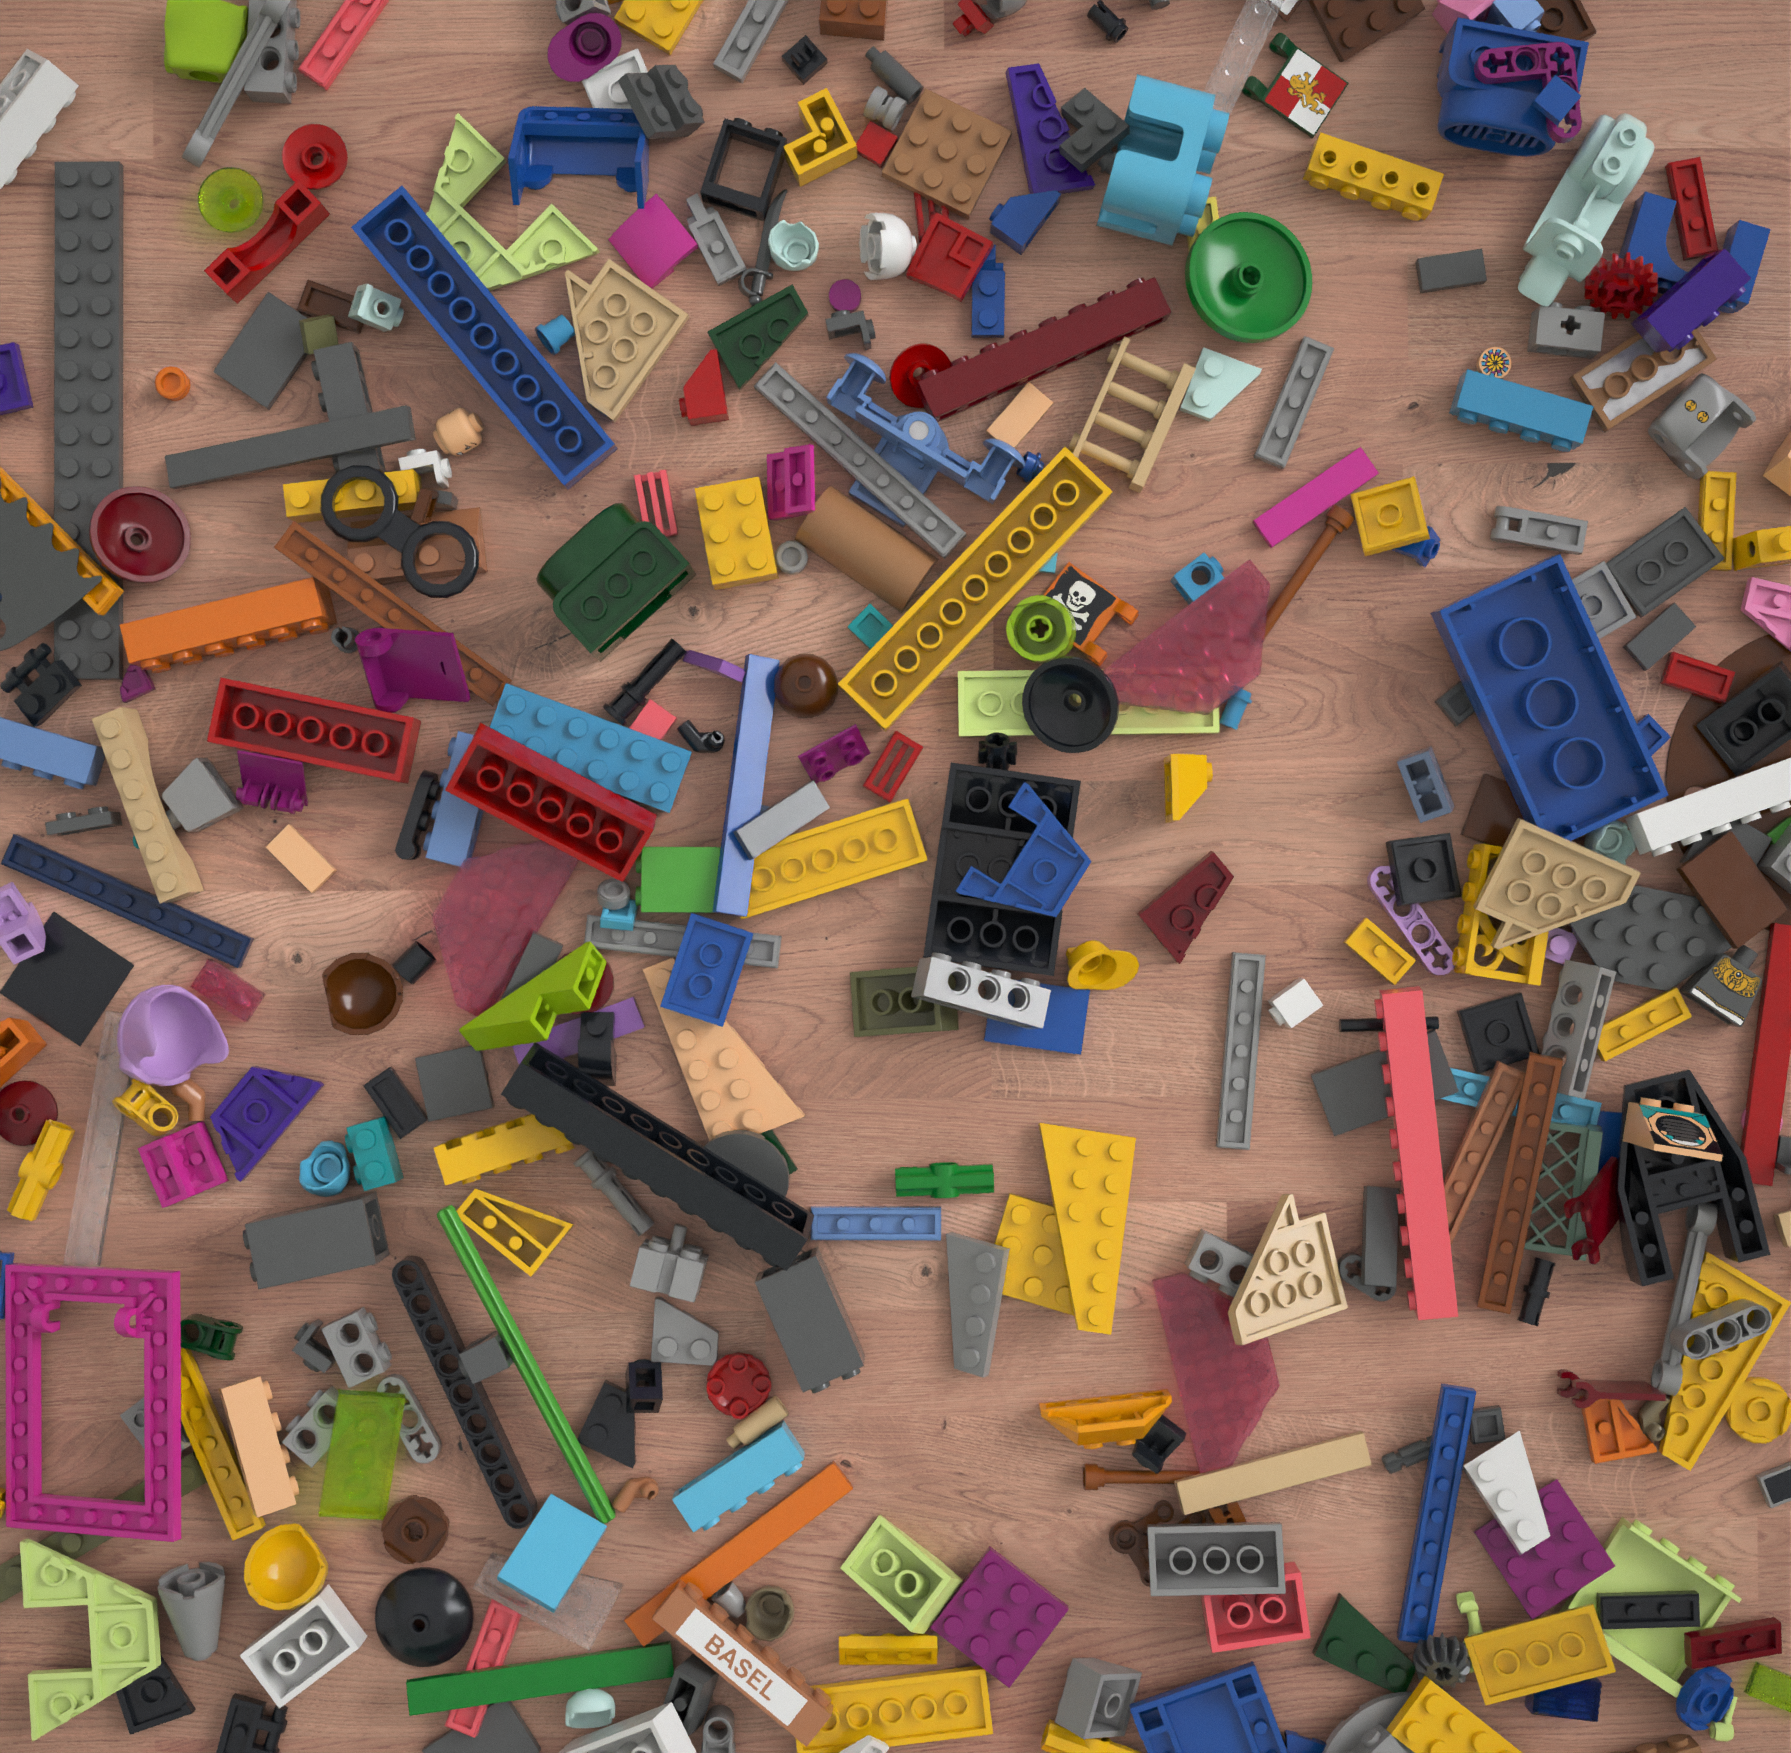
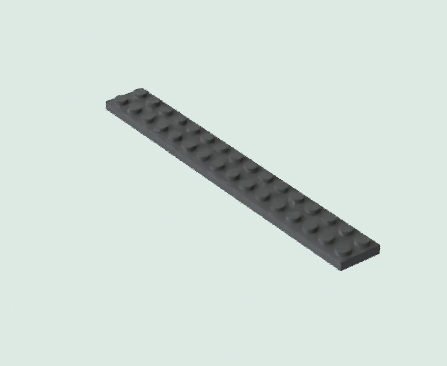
M119 161L55 162L54 521L123 589V579L108 571L96 557L90 543L89 526L92 514L98 504L110 493L123 488L124 165ZM123 594L104 616L98 615L83 599H80L54 620V661L63 660L77 680H123V637L120 629V624H123Z

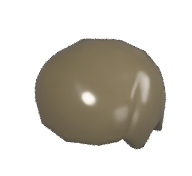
M765 1585L755 1590L744 1608L747 1618L746 1628L758 1640L771 1642L782 1637L790 1628L795 1611L792 1599L786 1590L779 1586Z

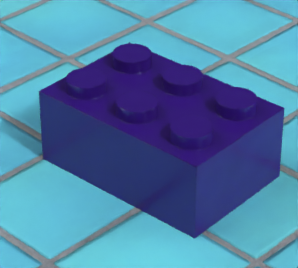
M1725 248L1705 256L1656 300L1652 306L1637 317L1631 325L1656 353L1666 350L1671 352L1675 348L1679 350L1693 339L1694 336L1691 332L1701 325L1703 327L1707 326L1720 314L1717 310L1720 306L1727 302L1731 304L1746 291L1743 286L1751 277Z

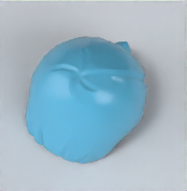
M330 1140L322 1141L314 1148L311 1155L300 1163V1185L311 1194L321 1197L338 1195L349 1182L350 1163L347 1158L346 1149L341 1143Z

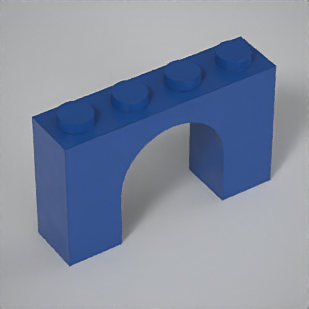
M1644 192L1635 201L1619 258H1624L1625 254L1630 252L1632 260L1643 256V265L1652 263L1653 272L1658 273V293L1664 294L1688 273L1672 261L1666 246V236L1677 201ZM1742 220L1737 221L1728 229L1722 249L1725 248L1751 279L1743 286L1746 291L1731 304L1727 302L1717 309L1718 311L1734 313L1749 304L1771 229Z

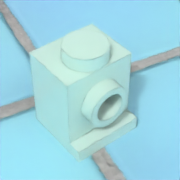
M369 284L359 285L348 317L383 332L391 331L393 326H399L403 318L404 309L399 307L402 299L373 288ZM378 303L385 305L383 315L377 310Z

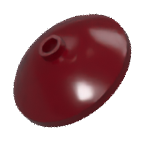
M140 486L118 489L107 495L98 504L90 520L89 537L96 557L108 571L126 581L141 584L162 581L173 575L183 565L188 556L191 546V532L188 521L180 507L168 496L157 490ZM130 537H138L141 540V545H134Z

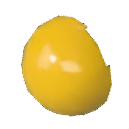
M296 1523L279 1525L265 1532L252 1545L244 1567V1581L249 1595L259 1605L276 1611L294 1610L310 1602L322 1589L328 1574V1563L322 1551L308 1532Z

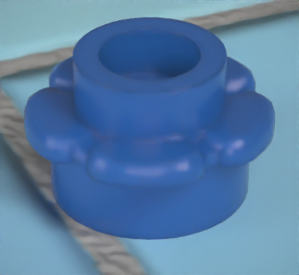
M1027 451L1023 456L1025 468L1017 469L1016 474L1024 478L1023 480L1026 483L1034 479L1043 470L1044 462L1040 461L1041 454L1039 452L1035 455Z

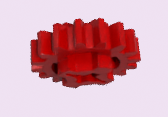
M1627 252L1624 258H1619L1616 253H1612L1611 261H1607L1603 257L1600 258L1599 267L1594 266L1589 275L1585 277L1584 297L1590 300L1589 306L1594 308L1600 307L1599 312H1604L1605 314L1611 312L1612 319H1616L1618 313H1623L1624 317L1628 319L1630 318L1631 311L1642 314L1643 305L1652 306L1653 297H1656L1658 293V273L1653 272L1652 263L1643 265V256L1632 260L1630 252ZM1602 280H1604L1602 283V287L1599 288V284Z

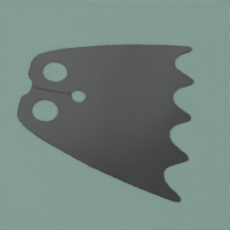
M1 491L0 593L2 600L0 602V619L6 626V632L0 639V651L17 645L57 619L99 584L102 576L91 578L80 576L77 572L79 549L74 548L64 552L54 549L52 545L53 524L47 523L40 527L31 526L27 520V498L23 497L14 502L7 503L1 497Z

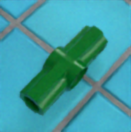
M956 1162L932 1163L925 1167L895 1168L896 1197L930 1195L931 1198L959 1197L960 1194L994 1193L993 1164L958 1165Z

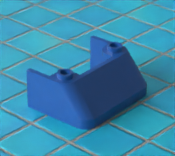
M532 106L521 110L518 114L508 155L513 205H520L524 187L532 190L542 189L551 182L553 174L616 176L617 185L625 191L637 192L638 209H644L649 183V139H647L633 110Z

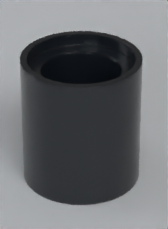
M415 941L392 965L405 980L415 984L437 960L427 948L418 941Z

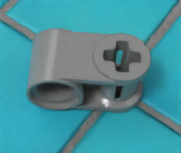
M715 1705L708 1710L703 1728L701 1753H736V1744L734 1742L735 1718L734 1713L729 1707ZM714 1721H722L726 1724L727 1727L722 1730L715 1729L711 1725V1723Z

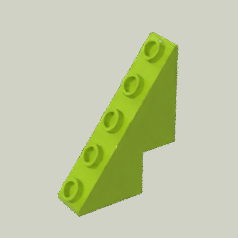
M591 941L586 942L462 1026L459 1032L476 1051L547 1041L557 1015L590 1009L607 962Z

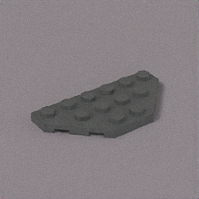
M1638 885L1634 886L1626 903L1569 923L1572 933L1583 950L1588 953L1595 966L1616 972L1615 982L1669 991L1713 961L1718 953H1724L1732 948L1696 896Z

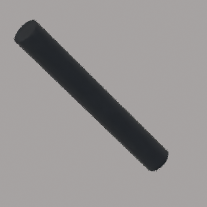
M1438 1016L1425 1017L1427 1030L1439 1029ZM1377 1018L1339 1019L1340 1032L1384 1031L1383 1020Z

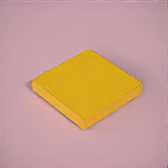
M1415 476L1350 494L1365 557L1430 539Z

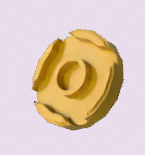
M1749 1377L1745 1379L1724 1415L1729 1427L1739 1437L1752 1443L1766 1444L1772 1442V1439L1777 1438L1779 1435L1782 1436L1788 1430L1791 1423V1400L1779 1384L1764 1377Z

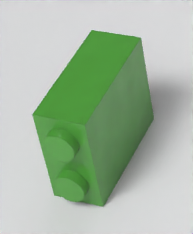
M643 847L641 854L636 859V873H641V886H636L635 892L636 906H641V912L714 913L713 904L721 847Z

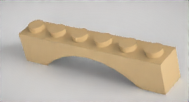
M120 707L92 718L159 903H173L203 892L204 889L194 862L177 837L160 800L150 765L148 738L138 710Z

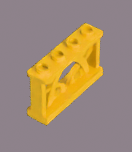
M1474 844L1467 857V867L1470 871L1468 882H1465L1462 890V899L1465 903L1463 914L1459 916L1457 922V932L1460 933L1458 946L1454 948L1452 955V964L1455 966L1454 972L1540 986L1549 931L1522 940L1521 945L1514 943L1511 946L1495 949L1491 946L1497 931L1493 927L1488 915L1476 910L1473 906L1488 878L1489 861L1498 857L1503 847L1489 844ZM1478 944L1484 947V953L1481 957L1488 956L1492 953L1493 949L1497 951L1493 961L1486 966H1480L1474 961L1475 947ZM1504 957L1519 965L1517 974L1495 970L1499 967Z

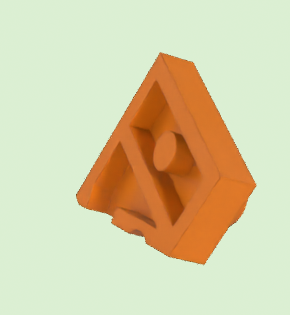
M1599 1399L1591 1406L1581 1408L1591 1461L1597 1464L1657 1452L1656 1446L1643 1434L1640 1425L1629 1414L1621 1400Z

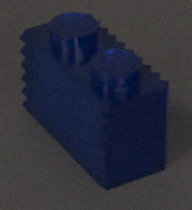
M1595 1677L1529 1694L1525 1698V1707L1533 1715L1597 1722L1602 1683Z

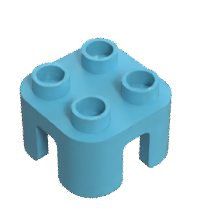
M1137 74L1124 120L1130 126V134L1118 143V152L1115 156L1096 226L1171 246L1177 233L1190 237L1194 236L1198 220L1202 218L1212 183L1211 177L1196 174V171L1210 175L1216 153L1218 154L1221 148L1230 114L1213 109L1215 94Z

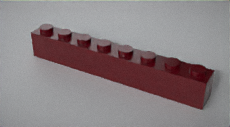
M1144 277L1138 278L1130 282L1126 286L1127 289L1116 294L1115 290L1109 291L1098 297V302L1088 307L1085 303L1077 305L1068 311V316L1057 320L1056 316L1050 317L1042 321L1038 325L1039 328L1028 333L1024 329L1009 337L1010 341L1000 346L997 343L989 344L979 351L980 355L971 359L968 356H962L951 362V367L939 372L938 369H933L926 372L920 377L921 381L918 382L916 388L926 413L933 416L937 422L943 421L1114 345V343L1123 341L1124 336L1127 338L1165 322L1170 316L1171 310L1156 278L1153 277L1145 281Z

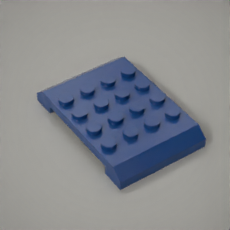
M1253 1661L1129 1704L1131 1714L1147 1753H1288Z

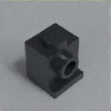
M647 1359L628 1362L625 1373L626 1413H659L663 1400L661 1362H651Z

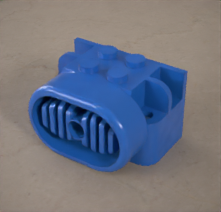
M1458 17L1439 48V53H1443L1437 72V90L1442 97L1437 123L1438 133L1442 138L1453 144L1504 155L1529 157L1549 152L1556 142L1548 135L1546 116L1531 105L1543 90L1542 79L1484 84L1476 78L1474 65L1479 56L1485 50L1491 48L1564 42L1570 45L1575 54L1578 91L1580 92L1589 42ZM1555 53L1550 60L1557 62L1558 72L1555 75L1560 76L1559 67L1564 62V58H1559L1558 53ZM1520 55L1516 57L1515 63L1520 70L1529 71L1532 69L1533 63L1528 56ZM1508 57L1503 65H1492L1491 60L1488 59L1483 67L1489 68L1490 73H1494L1497 67L1507 65Z

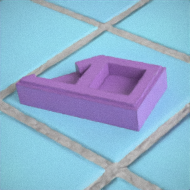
M686 650L687 653L682 661L722 677L739 682L743 681L746 673L744 669L723 659Z

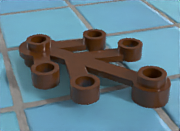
M1166 1500L1158 1501L1154 1505L1152 1512L1135 1523L1129 1520H1121L1116 1522L1109 1531V1542L1112 1548L1121 1554H1129L1140 1572L1142 1583L1149 1587L1150 1580L1144 1578L1145 1572L1149 1571V1563L1140 1548L1148 1549V1536L1144 1534L1147 1532V1524L1169 1522L1173 1518L1174 1509L1171 1503ZM1166 1506L1170 1511L1168 1515L1160 1516L1158 1514L1159 1508ZM1203 1511L1194 1512L1201 1515V1520L1198 1523H1206V1516ZM1194 1513L1185 1515V1518L1176 1524H1193L1190 1522V1517ZM1128 1531L1131 1537L1127 1541H1121L1119 1539L1120 1533Z

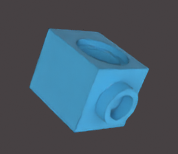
M1204 552L1176 573L1170 582L1187 604L1192 606L1221 584L1224 579L1221 573L1224 570L1216 558L1213 556L1209 558ZM1197 570L1203 571L1208 577V583L1205 585L1194 583L1191 573Z

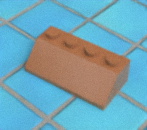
M481 508L433 512L430 522L450 521L463 527L474 538L479 551V569L477 573L488 572ZM378 519L351 522L350 527L365 528L374 524ZM416 522V523L419 524L420 526H421V525H424V524H427V523H419V522ZM435 535L426 539L419 546L415 555V566L423 580L458 576L465 565V552L462 544L457 539L448 535ZM380 538L369 542L348 541V561L382 585L407 582L401 568V553Z

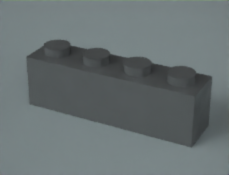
M352 342L313 350L316 361L311 362L312 371L316 381L320 380L322 393H318L319 403L322 411L327 412L329 421L372 413L373 410L359 349ZM381 447L332 457L336 473L352 465L370 466L383 473L386 472Z

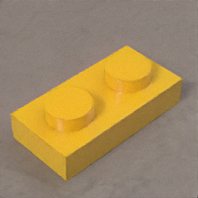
M1364 918L1343 942L1392 985H1396L1416 961L1368 918Z

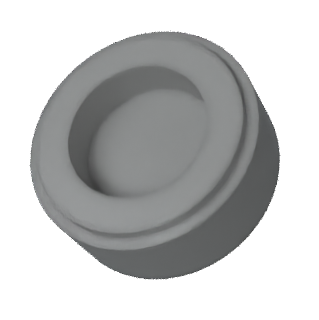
M786 541L778 547L775 560L782 572L794 575L805 569L808 563V555L805 547L799 542Z
M617 879L603 881L597 888L599 904L610 910L625 907L630 901L629 885L625 881L621 882Z

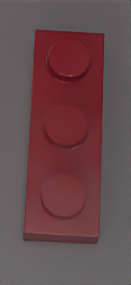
M1775 1617L1685 1632V1664L1691 1669L1782 1654L1781 1622Z

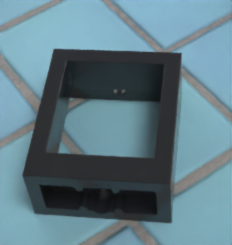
M724 118L700 191L702 201L764 221L784 163L785 154L783 146L787 145V138L783 137L781 132L772 128H765L764 131L754 128L750 122L741 118H734L733 121ZM732 139L775 153L760 198L717 184Z

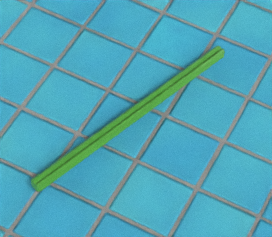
M452 1205L440 1209L437 1213V1218L596 1518L603 1524L608 1523L615 1518V1510L459 1215Z

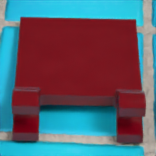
M1611 1156L1582 1195L1571 1198L1564 1204L1566 1218L1571 1219L1573 1214L1581 1213L1582 1222L1585 1223L1587 1238L1579 1240L1572 1245L1573 1260L1578 1261L1582 1255L1588 1254L1589 1263L1597 1264L1601 1258L1599 1246L1619 1220L1616 1195L1617 1157Z
M1558 1370L1557 1376L1564 1379L1569 1378L1570 1385L1565 1389L1557 1388V1394L1570 1398L1581 1390L1585 1392L1584 1397L1581 1399L1572 1398L1571 1404L1577 1408H1587L1599 1399L1666 1401L1665 1393L1645 1381L1583 1380L1570 1370Z

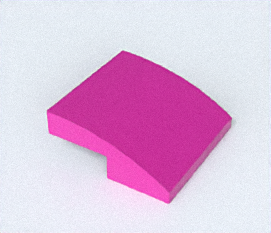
M655 194L645 203L644 209L635 211L608 239L640 281L652 289L674 272L673 267L698 248L695 240L658 194Z
M814 445L784 448V452L767 454L769 520L790 519L815 511Z
M204 1121L137 1148L162 1208L229 1181Z

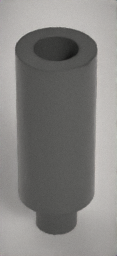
M874 46L868 50L865 57L872 62L870 69L900 98L906 100L908 105L914 102L923 91L924 86L886 50L880 53Z

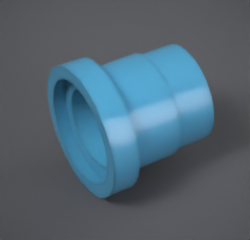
M562 314L545 325L539 324L535 327L538 338L553 355L560 351L559 347L575 336L572 325Z

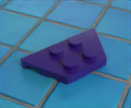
M252 1066L210 1116L215 1130L221 1135V1144L226 1155L229 1154L236 1171L234 1174L238 1181L245 1180L324 1086L321 1081Z

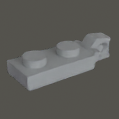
M698 193L687 198V205L693 215L687 219L689 229L718 286L742 275L747 270L718 211H715L713 206L705 209Z

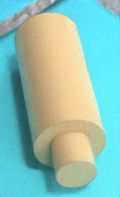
M775 1395L733 1426L735 1432L726 1440L733 1449L742 1443L748 1446L788 1416L789 1412L782 1401Z

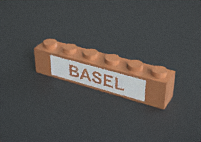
M680 1580L658 1607L652 1619L807 1747L832 1716L833 1705L831 1704V1698L820 1688L814 1690L805 1683L806 1678L799 1670L794 1667L787 1668L779 1661L780 1656L767 1645L762 1647L753 1640L755 1637L745 1626L741 1624L736 1626L728 1619L729 1614L716 1603L711 1605L702 1597L703 1592L691 1582L686 1584Z

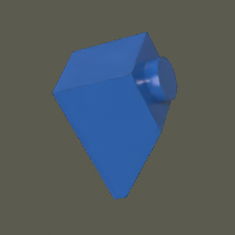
M1054 190L1010 197L1005 205L999 203L989 218L992 221L990 233L1022 255L1058 206L1061 193Z

